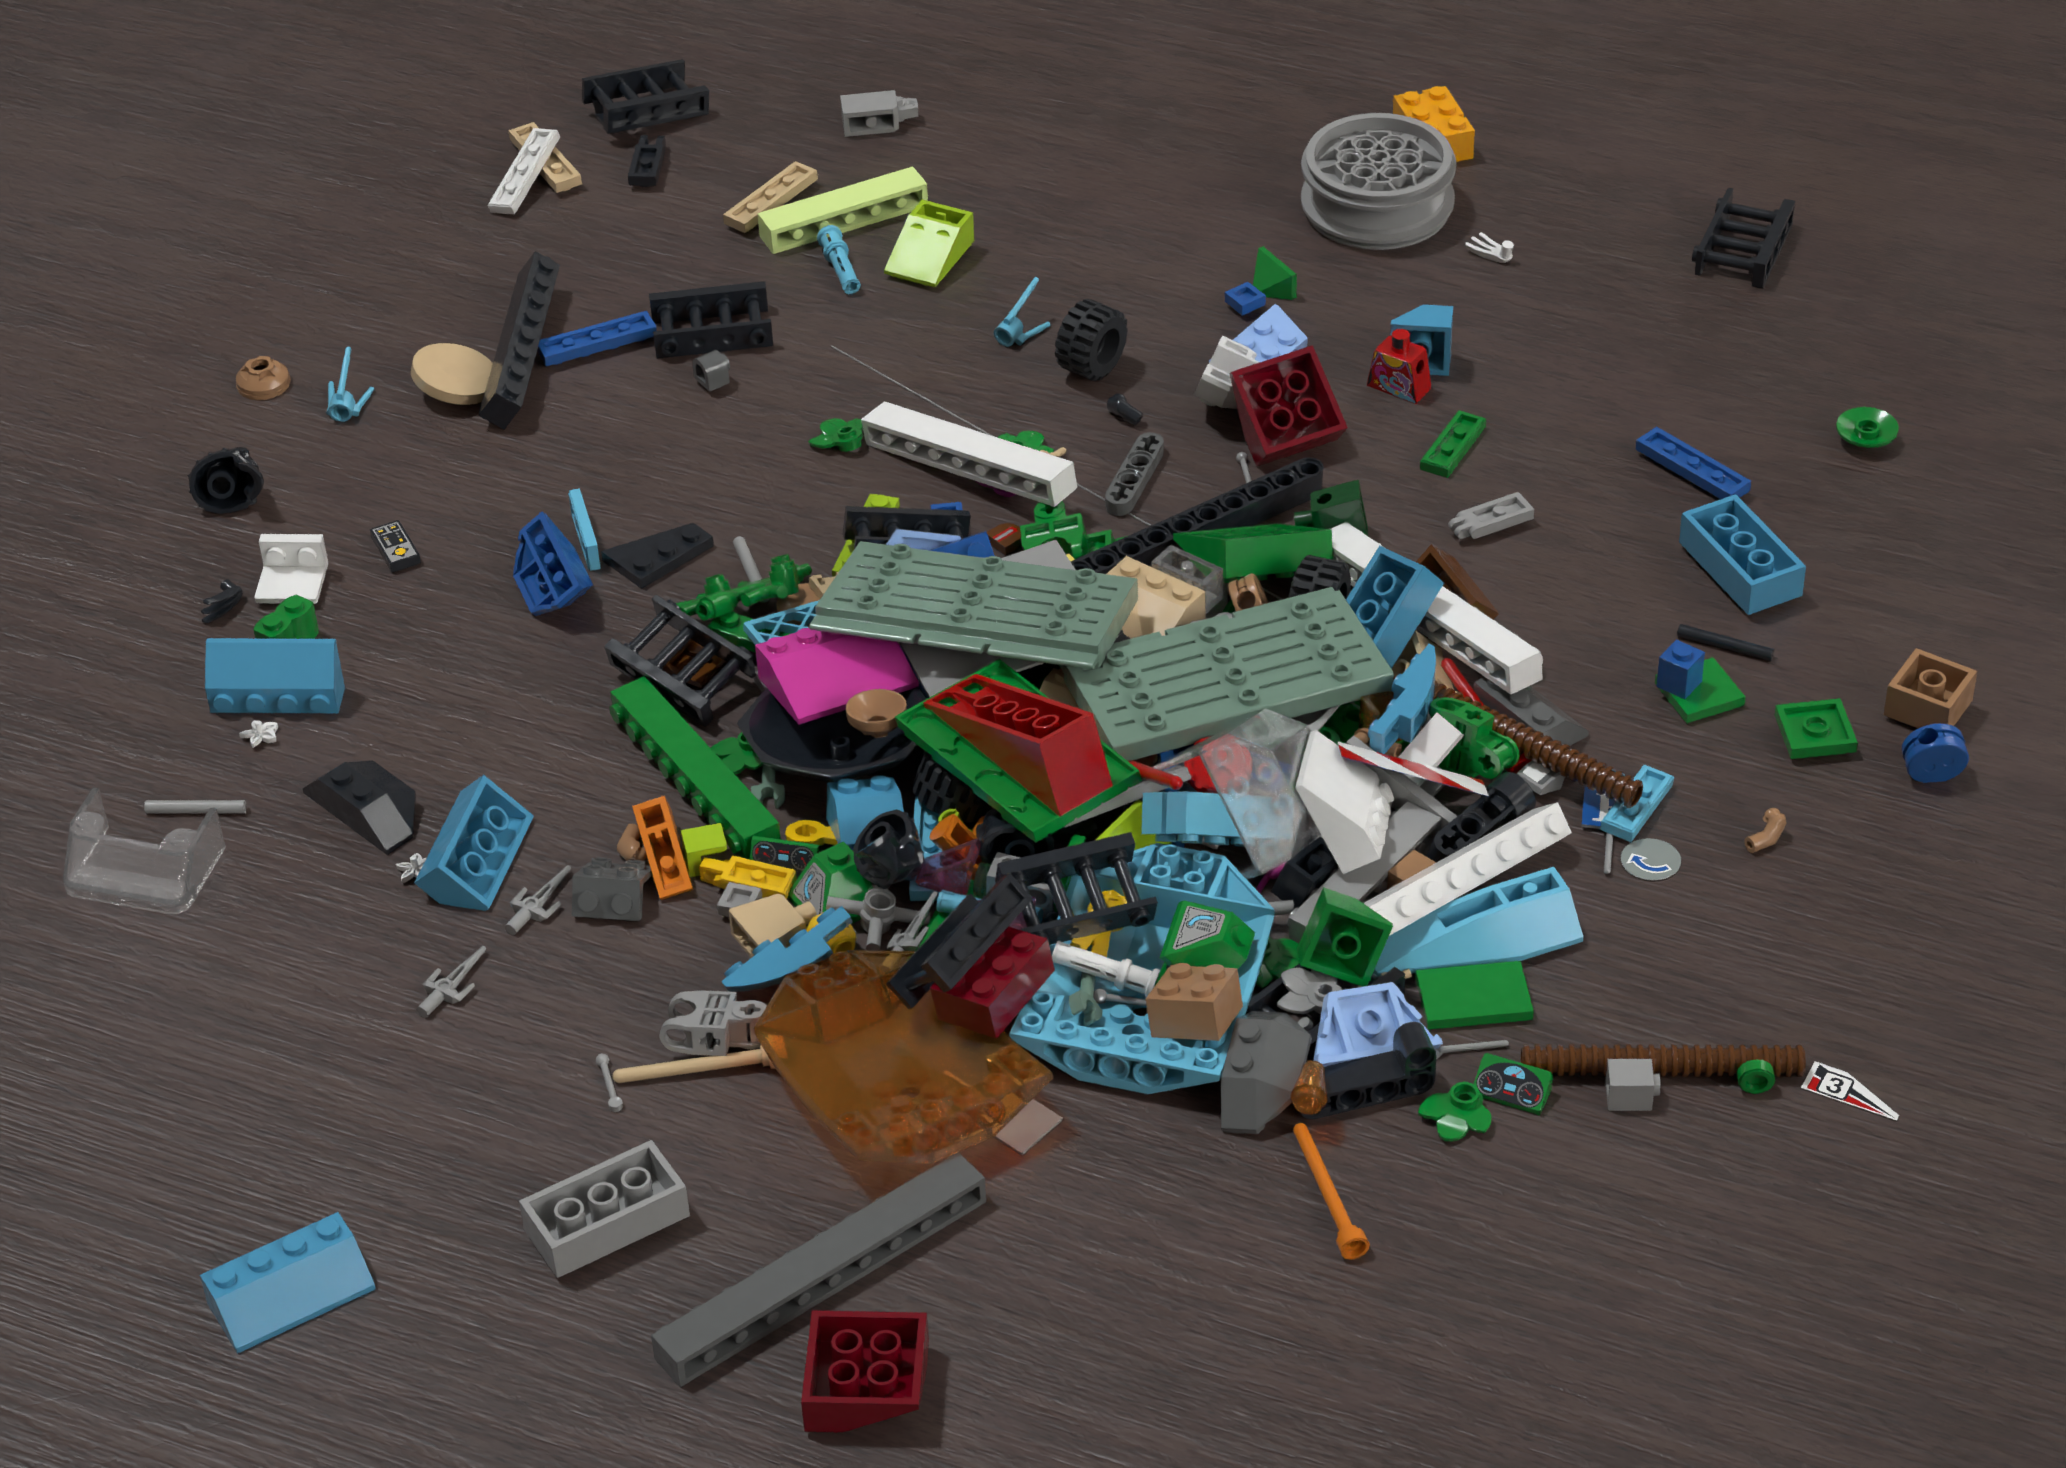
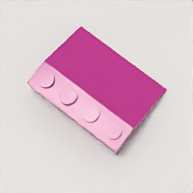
M802 628L796 633L783 637H773L766 642L755 645L759 679L798 724L846 710V704L849 699L863 691L886 689L901 693L919 687L918 679L899 643L895 641Z

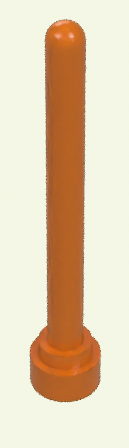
M1298 1123L1294 1126L1293 1132L1339 1230L1336 1239L1339 1251L1345 1259L1353 1260L1360 1258L1368 1251L1369 1241L1361 1228L1352 1225L1307 1126L1304 1123Z

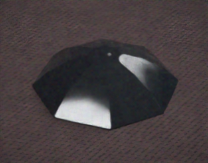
M919 687L899 693L905 698L907 709L927 699ZM768 688L763 691L737 722L741 732L762 764L781 773L825 782H838L846 778L854 779L893 769L904 761L917 746L916 743L905 736L903 730L899 727L889 732L885 737L875 738L872 735H864L848 722L846 710L798 724Z

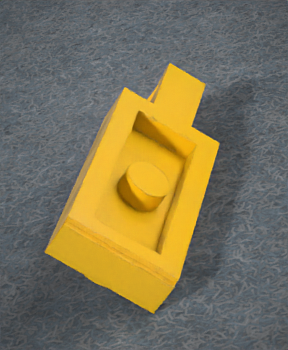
M731 856L730 860L724 861L704 857L699 867L701 881L722 889H726L729 882L761 888L762 898L782 894L787 899L790 888L797 880L794 869L737 856Z

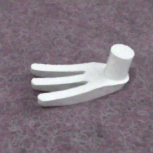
M1482 232L1479 233L1482 241L1476 237H1471V241L1475 245L1468 242L1465 244L1466 248L1474 254L1491 261L1506 263L1513 257L1512 250L1514 244L1511 241H1504L1500 245Z

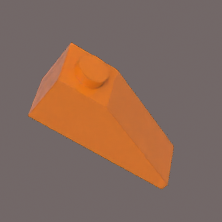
M665 796L632 806L660 900L693 890L680 836L671 807Z

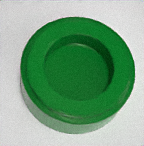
M1750 1060L1743 1063L1737 1070L1739 1087L1745 1092L1752 1094L1763 1093L1771 1089L1775 1083L1773 1066L1767 1061Z

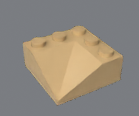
M1128 556L1107 573L1108 575L1138 579V601L1121 629L1130 639L1155 632H1160L1162 636H1165L1166 629L1206 619L1204 590Z

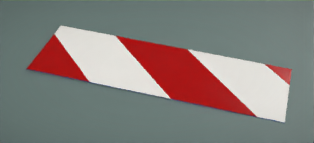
M1338 742L1341 757L1489 796L1483 780Z

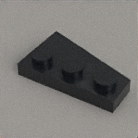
M690 523L603 550L601 555L603 562L643 589L713 547L714 541L712 535L696 524Z

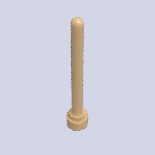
M782 1039L768 1040L766 1045H760L761 1049L728 1053L726 1056H706L617 1069L613 1073V1080L617 1083H625L763 1063V1067L770 1066L771 1069L785 1067Z

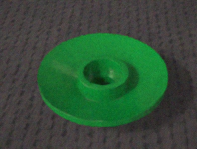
M1856 407L1843 412L1838 417L1836 429L1840 437L1850 444L1875 448L1885 446L1894 441L1898 435L1899 425L1891 414L1881 409Z

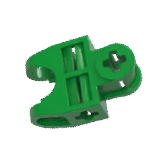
M1063 501L1055 507L1041 502L1038 503L1034 508L1035 523L1020 526L1023 550L1057 540L1065 554H1070L1074 559L1089 553L1082 514L1066 516Z
M1442 697L1431 701L1429 708L1430 716L1433 717L1438 713L1464 735L1438 765L1442 770L1472 778L1480 774L1484 778L1493 779L1502 773L1503 768H1510L1518 762L1519 749L1516 743L1511 738L1492 730L1494 715L1468 702L1454 698Z

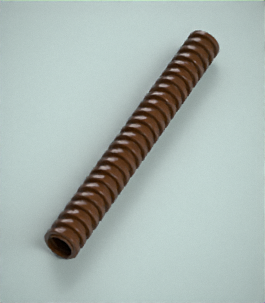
M1435 680L1433 700L1442 697L1454 698L1468 702L1494 715L1492 730L1511 738L1519 749V755L1524 753L1525 758L1533 759L1537 764L1542 763L1545 768L1551 767L1553 772H1560L1563 777L1569 776L1573 782L1578 780L1579 785H1587L1589 790L1594 791L1596 789L1598 794H1605L1606 798L1611 800L1615 798L1614 800L1618 804L1624 802L1626 808H1632L1639 801L1643 792L1642 781H1634V778L1630 775L1625 777L1624 772H1616L1614 767H1607L1604 762L1598 763L1597 759L1589 758L1585 753L1580 754L1577 749L1571 750L1569 745H1562L1559 740L1553 741L1552 737L1544 736L1540 731L1535 732L1532 727L1526 728L1524 723H1517L1514 718L1508 719V716L1505 714L1499 715L1497 710H1491L1487 705L1482 706L1479 701L1473 702L1471 697H1464L1462 693H1456L1452 688L1447 689L1444 684L1438 685V682Z
M1523 1044V1048H1521V1063L1557 1073V1076H1563V1073H1568L1569 1076H1574L1575 1073H1580V1076H1586V1073H1591V1076L1596 1077L1598 1073H1602L1606 1077L1608 1059H1652L1653 1074L1659 1073L1661 1077H1665L1666 1073H1670L1672 1077H1676L1677 1073H1682L1683 1077H1688L1689 1073H1693L1694 1077H1699L1700 1073H1705L1706 1077H1711L1712 1073H1716L1717 1077H1722L1723 1073H1727L1728 1077H1734V1074L1737 1073L1738 1068L1743 1063L1756 1059L1769 1062L1773 1066L1775 1077H1779L1780 1073H1784L1785 1077H1791L1792 1073H1796L1797 1077H1802L1803 1073H1805L1806 1065L1805 1050L1802 1045H1796L1795 1048H1791V1045H1785L1784 1048H1780L1779 1045H1773V1048H1768V1045H1762L1761 1048H1757L1756 1045H1750V1048H1746L1745 1045H1739L1738 1048H1734V1045H1728L1727 1048H1723L1722 1045H1716V1048H1711V1045H1705L1704 1048L1694 1045L1693 1048H1689L1687 1044H1683L1682 1048H1677V1045L1671 1044L1670 1048H1666L1664 1044H1660L1659 1048H1654L1653 1044H1649L1647 1048H1643L1641 1044H1637L1636 1048H1632L1630 1044H1626L1625 1048H1620L1619 1044H1614L1613 1048H1609L1608 1044H1603L1602 1048H1597L1596 1044H1592L1591 1048H1586L1585 1044H1580L1579 1048H1575L1574 1044H1569L1568 1048H1563L1562 1044H1558L1557 1048H1552L1551 1044H1546L1545 1048H1541L1540 1044H1535L1534 1048H1529L1528 1044Z

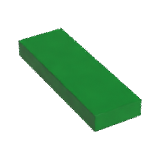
M1458 410L1420 460V470L1448 478L1486 428V418Z

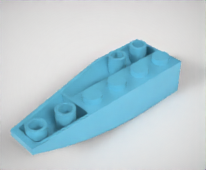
M1551 867L1491 885L1457 898L1390 935L1374 969V974L1380 976L1381 973L1388 972L1394 967L1401 971L1410 969L1411 973H1416V970L1522 961L1583 942V933L1570 889L1555 867Z

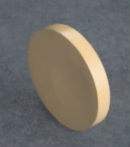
M451 343L431 344L421 348L414 355L411 377L418 388L435 399L459 405L477 404L483 400L493 363L480 352L466 346Z

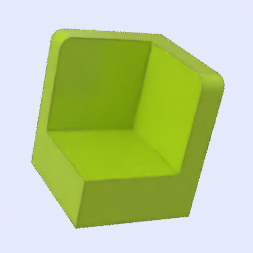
M721 823L681 830L683 852L690 877L700 876L701 856L721 853L727 850Z

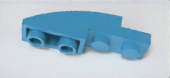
M1428 644L1420 654H1416L1412 658L1405 672L1398 674L1394 679L1391 688L1392 692H1394V699L1390 701L1386 712L1379 720L1375 719L1368 730L1370 748L1375 752L1385 754L1398 738L1411 743L1423 726L1429 713L1430 703L1434 697L1435 646Z
M843 906L837 910L832 907L817 918L819 924L807 932L806 929H803L789 940L791 945L788 948H785L778 938L773 942H770L769 939L762 942L752 951L754 956L744 964L739 961L732 965L724 973L726 978L721 982L728 992H742L767 988L806 973L833 955L827 942L853 923L851 916Z

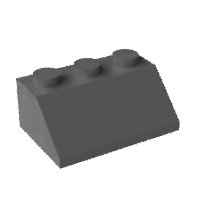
M1486 677L1474 682V691L1484 705L1489 706L1491 710H1497L1499 715L1505 714L1508 716V719L1514 718L1517 723H1524L1526 728L1532 727L1535 732L1540 731L1544 736L1552 737L1553 741L1559 740L1562 745L1567 744L1571 746L1589 735V731L1531 686L1509 694Z

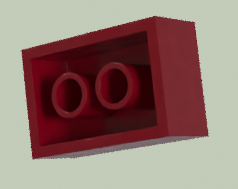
M1008 926L951 990L944 993L935 982L930 987L938 1020L997 1039L1055 971L1048 939Z

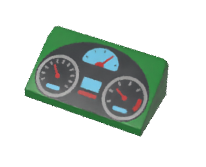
M753 836L750 860L794 869L798 879L812 857L819 853V845Z
M1485 1053L1481 1060L1474 1085L1478 1087L1483 1099L1540 1115L1552 1091L1553 1074L1547 1070Z

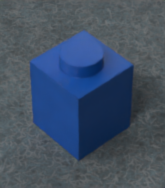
M1676 639L1659 657L1656 687L1686 699L1702 682L1705 652Z

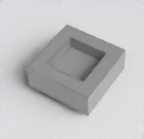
M729 882L717 904L718 915L729 917V909L762 899L761 888Z

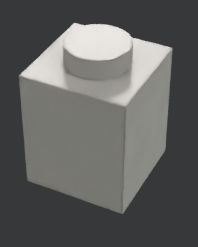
M1608 1059L1605 1083L1608 1110L1652 1111L1653 1096L1660 1095V1075L1653 1074L1652 1059Z

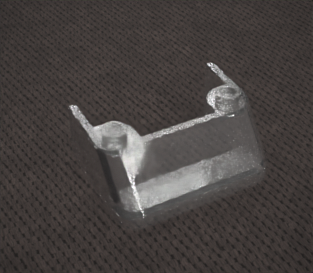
M93 787L70 822L63 882L67 894L72 897L165 914L182 913L190 908L226 848L217 809H209L197 830L175 829L165 836L161 844L104 835L109 825L100 790Z

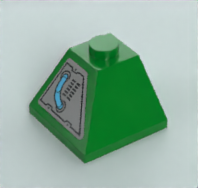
M843 841L812 857L790 888L788 899L795 907L807 901L811 902L817 915L826 911L828 896L863 901L866 893L874 888L872 883L862 877L857 871L854 862V852ZM849 914L853 923L861 920L860 915Z
M1183 900L1178 903L1159 958L1169 967L1178 963H1187L1190 966L1198 967L1218 964L1224 966V968L1239 969L1247 960L1256 932L1233 912Z

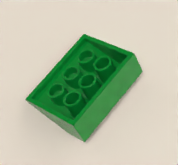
M1268 524L1173 533L1174 541L1208 576L1220 577L1222 583H1229L1234 580L1239 581L1241 577L1252 573L1256 575L1258 580H1267V574H1275L1276 578L1294 577V572L1307 555L1333 560L1332 530L1287 524Z

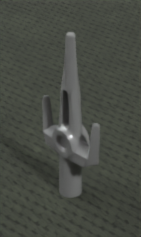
M567 865L532 897H527L523 901L520 900L527 892V888L524 887L510 902L513 911L517 913L505 925V930L509 934L515 935L529 919L539 922L547 919L561 905V902L558 901L546 911L542 908L571 870V867Z
M934 891L906 931L901 933L902 929H897L887 946L891 953L881 968L884 974L893 976L905 955L914 953L919 948L929 931V927L925 926L918 936L917 934L938 896L937 892Z
M481 946L446 978L434 982L441 972L439 968L428 977L422 985L430 995L417 1007V1012L420 1016L427 1018L442 1001L451 1004L461 1001L475 987V984L471 983L459 993L456 990L458 984L486 951V947Z

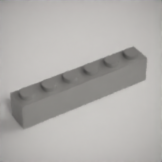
M1408 801L1398 811L1392 812L1388 820V829L1385 834V844H1383L1381 858L1345 874L1342 873L1340 868L1334 869L1328 880L1320 888H1315L1309 898L1299 908H1295L1290 913L1287 921L1289 939L1297 943L1300 942L1323 887L1356 898L1362 903L1386 891L1388 871L1413 850L1426 856L1435 835L1441 830L1442 818Z

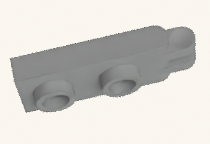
M1519 492L1460 511L1456 518L1449 521L1448 527L1459 539L1469 536L1476 539L1534 519V508Z

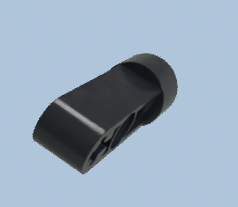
M1505 772L1486 787L1489 796L1481 795V798L1435 835L1426 857L1437 863L1534 809L1536 799L1529 784L1522 777L1512 772Z

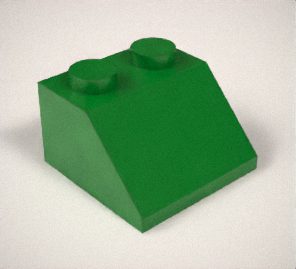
M1323 887L1297 947L1300 965L1362 987L1367 986L1391 933L1393 923L1358 899Z

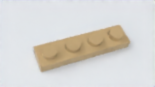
M534 122L508 130L510 141L519 151L533 128H538ZM554 147L542 167L540 175L556 193L568 191L575 186L581 185L580 173Z
M797 161L793 162L724 213V224L747 233L758 224L757 213L783 206L818 180L817 170Z

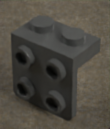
M592 858L591 862L585 864L573 875L572 916L640 921L642 919L643 884L653 875L650 866H645V861L627 860L625 864L612 863L610 858Z

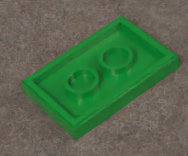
M1521 961L1416 970V983L1427 1030L1533 1020L1534 1011Z

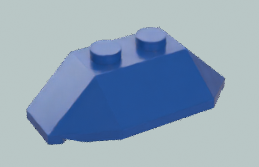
M540 512L519 531L518 540L520 544L516 552L513 577L531 614L537 616L569 606L593 586L576 549L546 513Z

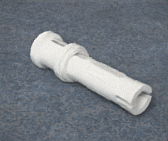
M1059 940L1052 954L1053 963L1114 982V986L1117 989L1123 990L1128 988L1145 994V998L1155 987V982L1160 973V969L1155 968L1152 971L1132 964V960L1127 958L1126 960L1122 959L1120 962L1071 946Z

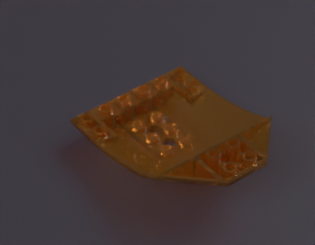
M847 950L845 952L833 953L829 958L815 964L803 965L798 971L785 976L754 1026L756 1037L790 1089L820 1124L859 1160L934 1163L995 1137L1053 1079V1074L1048 1068L1019 1046L1004 1031L996 1039L938 1020L930 990L912 1009L908 1010L886 983L915 951ZM917 1093L919 1095L911 1098L906 1094Z

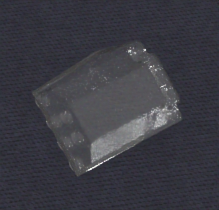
M1264 709L1153 766V768L1162 771L1200 755L1252 862L1237 869L1246 879L1262 875L1290 860L1321 835L1295 788L1309 734L1312 732L1309 725Z

